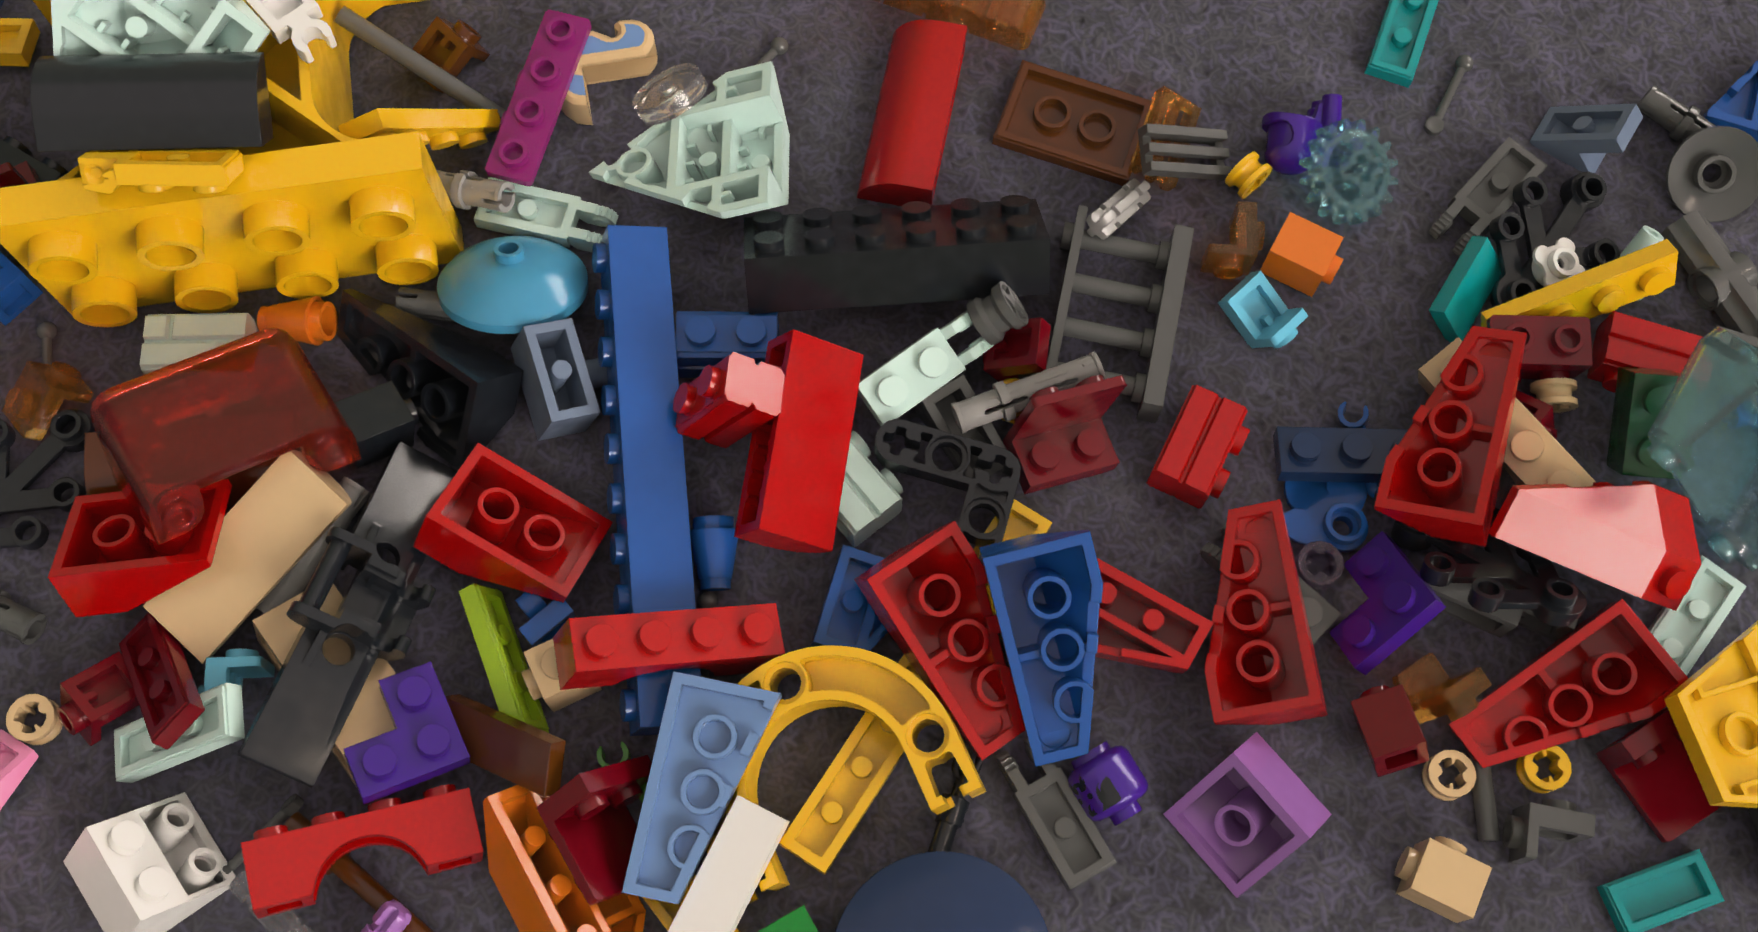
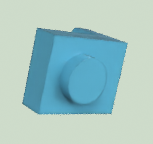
M1262 271L1250 272L1218 302L1219 306L1251 348L1273 347L1277 349L1286 345L1298 334L1296 327L1308 317L1303 307L1288 309Z
M229 649L225 652V657L206 658L204 685H200L197 690L200 694L224 683L243 686V678L274 677L275 666L262 656H259V652L256 650Z

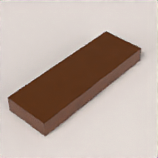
M461 694L445 696L469 753L470 763L543 797L551 796L560 789L566 740Z

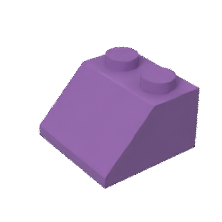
M1256 732L1163 815L1234 896L1238 898L1309 840L1332 814Z

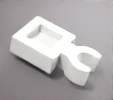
M245 0L253 12L270 29L271 35L279 44L291 38L298 56L304 62L310 64L315 61L307 46L314 39L324 40L331 49L337 46L330 26L325 21L320 20L323 17V13L315 0Z

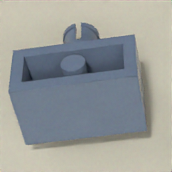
M572 318L523 326L511 346V352L515 365L524 370L521 386L537 440L541 441L586 431L601 413L594 389L608 385L607 367H600L598 358L584 359Z

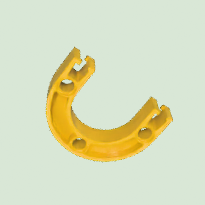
M835 645L807 647L771 659L757 667L737 683L739 685L778 692L779 683L787 675H799L801 680L800 690L797 695L786 700L780 699L706 851L708 854L737 795L759 805L757 788L760 768L768 748L778 734L797 718L823 708H855L870 713L884 721L901 743L931 811L937 815L956 805L952 797L946 799L939 794L932 775V768L934 766L944 764L953 757L956 759L968 781L959 787L963 797L969 794L974 798L985 793L986 789L950 714L935 694L912 672L887 657L861 648ZM929 725H939L944 731L942 745L932 752L921 751L917 744L920 731ZM775 850L764 872L766 878L760 880L758 884L761 892L766 890L778 891L790 885ZM756 891L754 892L749 904L759 899L756 894Z

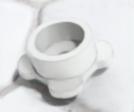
M1563 237L1558 239L1553 246L1546 247L1540 245L1534 249L1532 254V273L1537 282L1542 286H1549L1585 271L1584 267L1579 264V258L1574 252L1575 245L1570 239Z

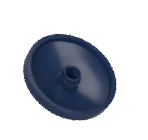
M932 851L901 858L873 874L850 899L841 915L835 932H1048L1038 907L1030 895L1008 873L983 859L968 854Z

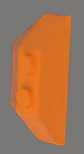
M515 785L487 796L483 800L489 873L519 932H643L646 910L638 896L623 893L595 905L587 903L582 892L576 886L573 875L555 842L549 836L547 827L536 809L550 796L543 797L526 788Z

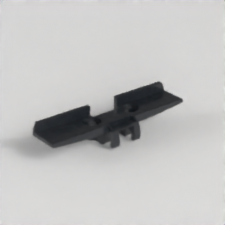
M400 441L389 456L351 532L340 527H331L325 538L328 546L299 601L291 603L287 611V616L303 627L238 751V756L251 760L310 788L314 786L376 659L395 661L405 658L412 643V640L405 636L416 611L429 607L435 595L436 589L431 585L424 584L422 588L412 586L426 557L425 553L414 548L413 545L427 513L455 476L456 470ZM377 547L387 548L395 557L396 565L381 559L377 553ZM347 565H350L358 570L335 616L321 611L320 609L340 569L344 570ZM329 638L344 640L351 650L350 661L344 665H335L327 661L322 651L324 641Z

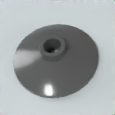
M1711 126L1688 136L1672 154L1666 171V187L1673 204L1685 215L1694 210H1701L1709 222L1728 220L1745 211L1758 197V142L1745 131L1730 126ZM1713 163L1716 168L1715 175L1705 181L1702 176L1703 170L1707 165Z

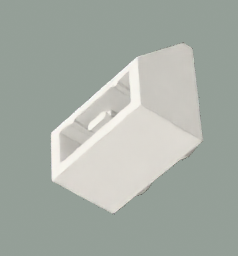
M185 792L85 827L63 861L104 932H167L238 882L233 871L229 874L223 872V866L227 865V861ZM220 871L223 881L216 883L213 879Z

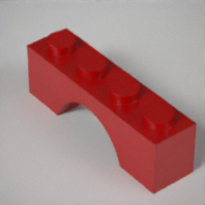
M776 603L568 618L553 637L560 690L611 686L639 675L682 668L706 669L712 671L715 676L751 673L762 664L785 654Z
M454 784L441 785L424 791L423 799L402 804L401 798H387L369 804L367 806L368 812L346 817L344 811L329 812L312 818V826L289 831L287 825H276L254 832V840L241 843L253 912L259 919L316 904L321 882L331 866L347 853L361 847L384 845L400 849L413 857L427 875L481 862L483 859V847L470 789L456 790V785Z

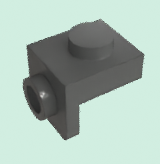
M1544 799L1542 804L1530 802L1513 809L1512 815H1508L1504 822L1502 832L1503 845L1510 848L1509 863L1521 865L1535 860L1538 855L1539 837L1570 843H1578L1595 837L1596 815L1576 811L1575 803L1558 799Z

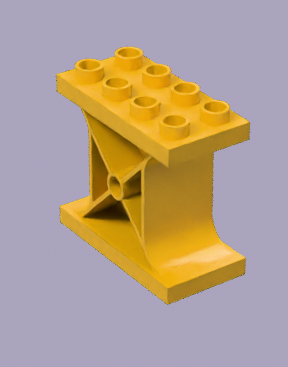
M32 0L52 26L51 0ZM315 0L323 13V17L320 20L325 21L330 26L337 46L331 49L322 39L310 41L307 46L315 60L310 64L304 62L298 56L291 38L279 44L269 33L257 52H264L274 138L263 147L185 148L239 149V152H242L245 170L226 190L204 194L194 192L193 186H173V188L167 191L147 193L139 191L138 185H120L111 194L83 190V182L78 164L70 172L54 181L0 188V244L76 321L94 327H118L129 324L137 318V307L175 302L177 306L187 311L217 313L236 306L239 301L238 293L276 287L285 296L304 299L314 296L325 297L334 293L339 287V278L377 273L381 280L395 285H415L433 279L439 272V264L449 263L457 254L464 250L462 226L419 131L364 139H354L340 133L338 126L354 119L349 62L350 43L354 34L335 23V18L343 6L366 19L384 6L426 0ZM98 150L89 152H128L129 150Z

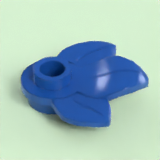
M1284 481V496L1291 508L1284 515L1291 540L1303 545L1323 543L1329 549L1337 552L1353 551L1365 541L1368 534V521L1362 511L1367 498V490L1364 483ZM1333 522H1345L1349 527V534H1338L1333 528Z

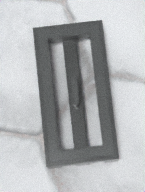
M1148 123L1138 128L1142 175L1224 180L1231 171V166H1225L1224 160L1230 157L1229 148H1223L1222 142L1228 139L1227 130ZM1151 140L1209 144V147L1151 142ZM1153 155L1171 156L1173 158L1211 159V165L1153 161Z

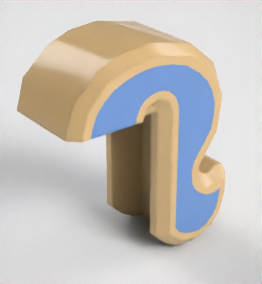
M638 20L618 21L614 24L616 36L613 38L590 31L561 108L567 117L577 124L593 125L587 85L648 76L652 73L657 65L658 55L653 32L646 24Z

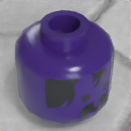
M1105 741L1090 750L1088 754L1082 755L1070 762L1074 770L1068 776V784L1089 819L1101 821L1109 817L1114 826L1142 810L1137 800L1148 790V783L1125 747L1121 745L1110 747L1108 742Z

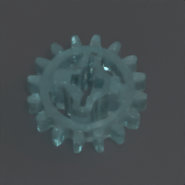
M1346 118L1317 129V138L1306 142L1305 146L1311 153V156L1300 159L1299 165L1308 169V176L1301 178L1299 181L1300 185H1310L1312 189L1306 201L1308 203L1320 202L1321 205L1317 215L1320 217L1332 215L1333 224L1336 225L1347 222L1353 225L1367 222L1368 218L1380 216L1383 213L1381 205L1393 201L1394 198L1387 191V188L1398 185L1399 180L1390 175V168L1397 166L1398 160L1387 158L1386 152L1389 151L1392 144L1390 141L1379 143L1378 138L1381 129L1374 127L1366 130L1365 120L1359 119L1350 122ZM1344 170H1345V171L1353 170V171H1354V174H1353V173L1345 174V173H1344Z

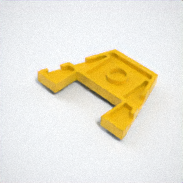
M1757 620L1664 699L1710 806L1758 808Z

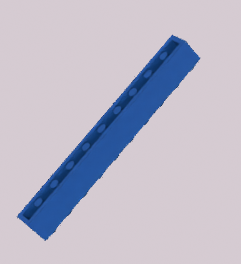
M607 225L600 243H594L592 268L594 273H601L602 289H597L595 315L597 320H604L605 337L599 338L598 363L600 367H607L608 385H603L601 389V411L603 415H610L611 433H606L604 438V459L606 464H613L614 483H609L607 488V508L609 514H616L617 533H612L610 539V557L612 564L619 565L620 584L614 586L613 592L614 613L617 615L696 609L683 435L678 434L677 428H675L677 413L673 410V401L679 388L667 227ZM700 669L663 670L627 679V689H622L620 693V715L623 722H629L630 736L659 735L673 671L701 677Z

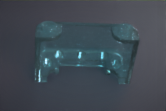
M1717 326L1702 337L1695 346L1648 431L1647 436L1652 444L1646 449L1663 469L1671 472L1685 496L1689 498V502L1711 534L1706 539L1710 548L1725 562L1729 563L1735 559L1753 572L1758 568V349L1726 329Z

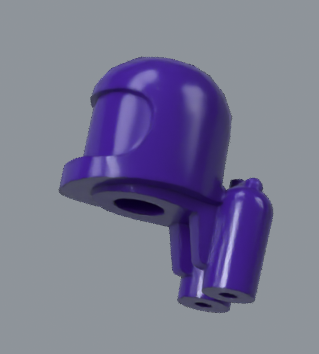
M1339 94L1323 95L1322 100L1312 102L1311 108L1307 111L1306 115L1270 112L1263 116L1262 129L1267 133L1264 158L1265 162L1272 166L1273 171L1284 175H1298L1308 171L1316 163L1319 147L1328 145V142L1334 139L1341 131L1342 96Z

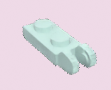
M488 177V179H491V180L503 181V180H500V179H496V178H492V177L489 178V177ZM512 183L515 188L512 191L503 190L504 192H514L516 194L514 205L509 212L503 213L478 207L474 216V222L478 228L514 236L540 237L554 241L564 247L570 248V245L579 250L592 252L594 243H600L603 235L576 228L578 220L581 219L588 224L607 227V225H616L618 219L617 212L613 211V209L582 201L579 196Z
M967 311L942 328L932 329L860 380L858 394L880 426L887 421L902 416L965 371V365L974 361L994 346L989 344L983 337H979L970 343L968 348L956 355L947 339L973 325Z

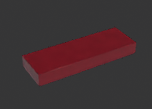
M148 612L119 643V647L151 742L168 750L205 711L179 641Z

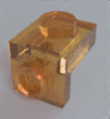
M1237 202L1229 220V244H1209L1200 262V272L1213 273L1215 277L1220 279H1236L1242 275L1249 274L1258 256V250L1263 248L1265 239L1264 221H1257V202Z
M28 360L15 386L9 390L2 412L23 438L42 441L50 427L52 418L57 414L64 399L90 403L94 393L81 379V373L73 366L59 361H54L50 365Z
M1432 653L1423 655L1392 678L1395 686L1403 685L1420 724L1445 715L1451 721L1467 715L1479 706L1475 697L1492 686L1481 667L1449 678Z

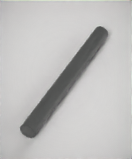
M343 6L337 14L335 23L469 109H498L500 118H502L506 109L351 9Z

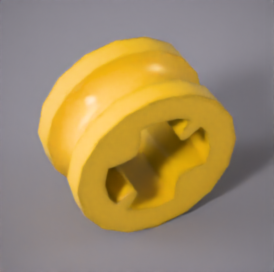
M1252 151L1241 159L1225 179V184L1229 187H1238L1239 191L1237 194L1241 199H1245L1260 187L1273 169L1268 163L1264 165L1259 163L1260 155L1256 151Z
M1553 746L1519 757L1516 762V774L1520 782L1534 793L1546 794L1562 788L1569 781L1572 773L1570 759L1559 746ZM1547 757L1551 761L1548 769L1555 775L1554 778L1548 776L1542 780L1536 776L1539 767L1533 762V758L1538 761Z

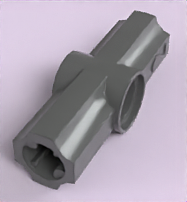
M1694 210L1667 226L1661 235L1664 237V240L1668 239L1678 250V260L1689 274L1687 277L1688 291L1693 297L1696 295L1699 297V299L1695 300L1698 305L1704 310L1711 311L1714 309L1727 329L1758 338V272L1753 261L1742 252H1731L1701 210Z

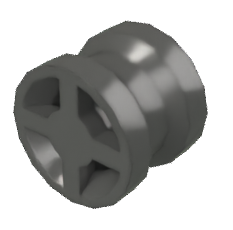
M1003 281L992 286L990 294L985 298L976 297L966 305L967 312L975 328L991 345L1001 342L1004 339L1005 332L1012 328L1021 329L1029 322L1028 315L1021 301L1009 285Z

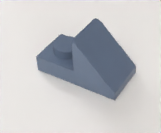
M1637 104L1550 107L1532 136L1530 143L1581 172L1595 173L1606 153L1624 152L1642 121L1643 115Z

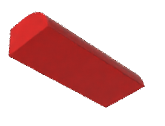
M924 19L907 22L899 26L894 32L856 198L902 206L913 201L933 204L965 52L967 25Z
M795 329L768 341L765 363L782 368L783 374H785L781 413L752 432L734 537L792 552L825 553L833 551L863 354Z

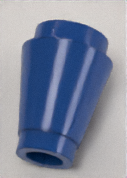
M708 515L693 518V530H690V539L698 580L700 581V591L731 590V579L733 577L738 538L734 537L733 516Z

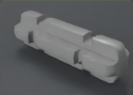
M1136 178L1129 180L1121 189L1102 203L1099 208L1088 215L1086 218V222L1089 225L1087 233L1091 237L1097 235L1103 240L1108 238L1149 202L1151 196L1147 190L1151 188L1150 184L1146 180L1141 183Z

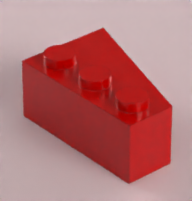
M1097 558L1103 581L1102 603H1100L1097 631L1099 638L1095 657L1178 674L1186 672L1214 622Z

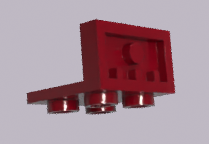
M1095 375L1082 380L1073 388L1059 391L1058 387L1052 386L1041 389L1030 396L1029 403L1022 413L1016 417L1015 423L1002 440L1006 450L1012 452L1019 461L1021 467L1019 483L1024 495L1102 474L1117 467L1120 461L1101 418L1127 386L1122 375L1105 379L1103 375Z
M1667 706L1596 753L1632 804L1663 843L1674 840L1722 807L1710 806Z
M648 755L579 773L536 808L547 827L549 836L555 842L573 875L576 886L582 892L589 905H595L623 894L622 889L637 825L626 806L643 795L640 787L648 781L652 765Z

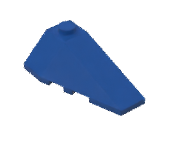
M1090 530L1030 534L979 547L1035 767L1088 754L1094 695L1095 654L1097 653L1099 638L1097 633L1100 603H1102L1103 581Z

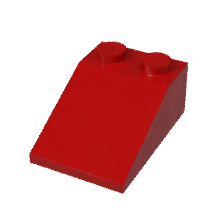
M477 443L427 513L413 547L459 574L564 603L613 522L489 448Z
M229 479L75 496L47 578L75 617L128 612L211 567L232 490L231 482Z

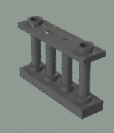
M1079 205L1075 222L1065 221L1059 250L1068 251L1048 350L1046 369L1065 363L1058 361L1063 336L1139 351V357L1147 358L1144 373L1136 372L1135 377L1104 371L1105 377L1108 379L1122 375L1127 386L1120 394L1131 396V402L1139 403L1136 419L1156 423L1165 399L1194 228L1175 224L1169 242L1161 240L1159 245L1112 235L1103 240L1097 235L1091 237L1087 230H1084L1088 207ZM1080 249L1155 264L1154 269L1163 270L1161 284H1152V287L1148 288L1075 273ZM1071 292L1147 307L1146 312L1155 314L1153 328L1145 327L1144 331L1140 332L1067 317Z

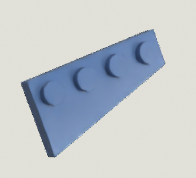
M673 671L622 893L673 904L681 903L782 697L781 693Z

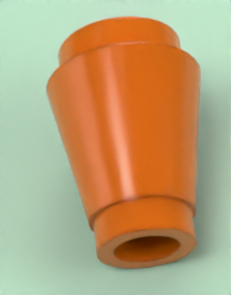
M319 296L272 304L270 306H261L257 314V326L262 335H271L273 337L319 346L324 341H331L337 331L338 316L335 306L330 301H323Z

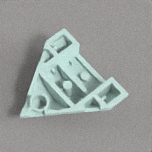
M51 0L53 56L257 52L271 32L244 0Z
M769 61L726 72L712 82L715 90L694 105L687 100L629 142L627 146L630 150L621 155L615 163L607 165L603 161L589 171V174L593 179L722 219L788 205L790 134L772 62Z

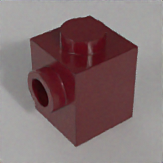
M1402 684L1391 688L1385 685L1372 687L1364 691L1358 699L1350 701L1355 722L1377 777L1430 761L1426 739Z

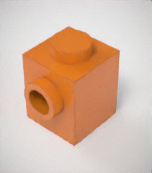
M1290 212L1260 271L1312 297L1321 281L1330 285L1339 270L1343 258L1335 254L1344 237Z

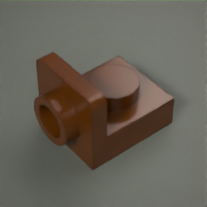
M436 16L413 47L414 51L455 77L459 75L472 57L485 62L490 55L478 43L482 37L474 28L460 19L454 24ZM427 82L434 90L444 93L437 87Z

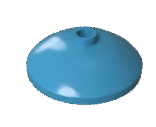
M504 236L479 242L457 254L441 271L437 281V294L443 311L460 325L486 333L516 334L520 333L523 326L562 320L575 312L587 296L589 287L588 273L583 261L575 253L554 241L534 236Z

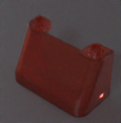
M279 328L263 329L110 387L96 397L90 409L91 421L114 480L158 545L186 534L201 521L205 509L200 488L299 447L306 461L318 471L328 472L362 459L353 432L299 343L288 332Z

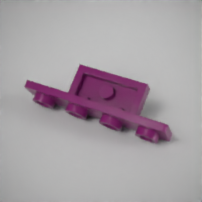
M550 9L545 12L524 68L517 76L515 91L508 109L502 115L499 132L485 166V171L489 177L524 186H531L534 183L592 29L589 19Z

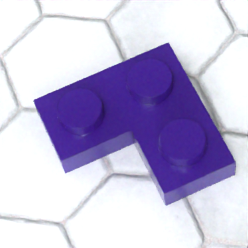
M1383 531L1377 534L1343 564L1369 599L1329 632L1353 667L1364 675H1367L1446 608L1394 540Z
M431 661L378 680L379 689L395 729L343 749L363 805L470 764L469 753Z

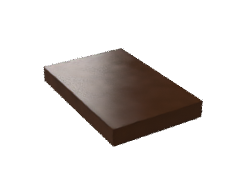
M1022 60L994 133L992 144L1123 186L1130 179L1140 150L1138 128L1147 123L1149 124L1156 102Z

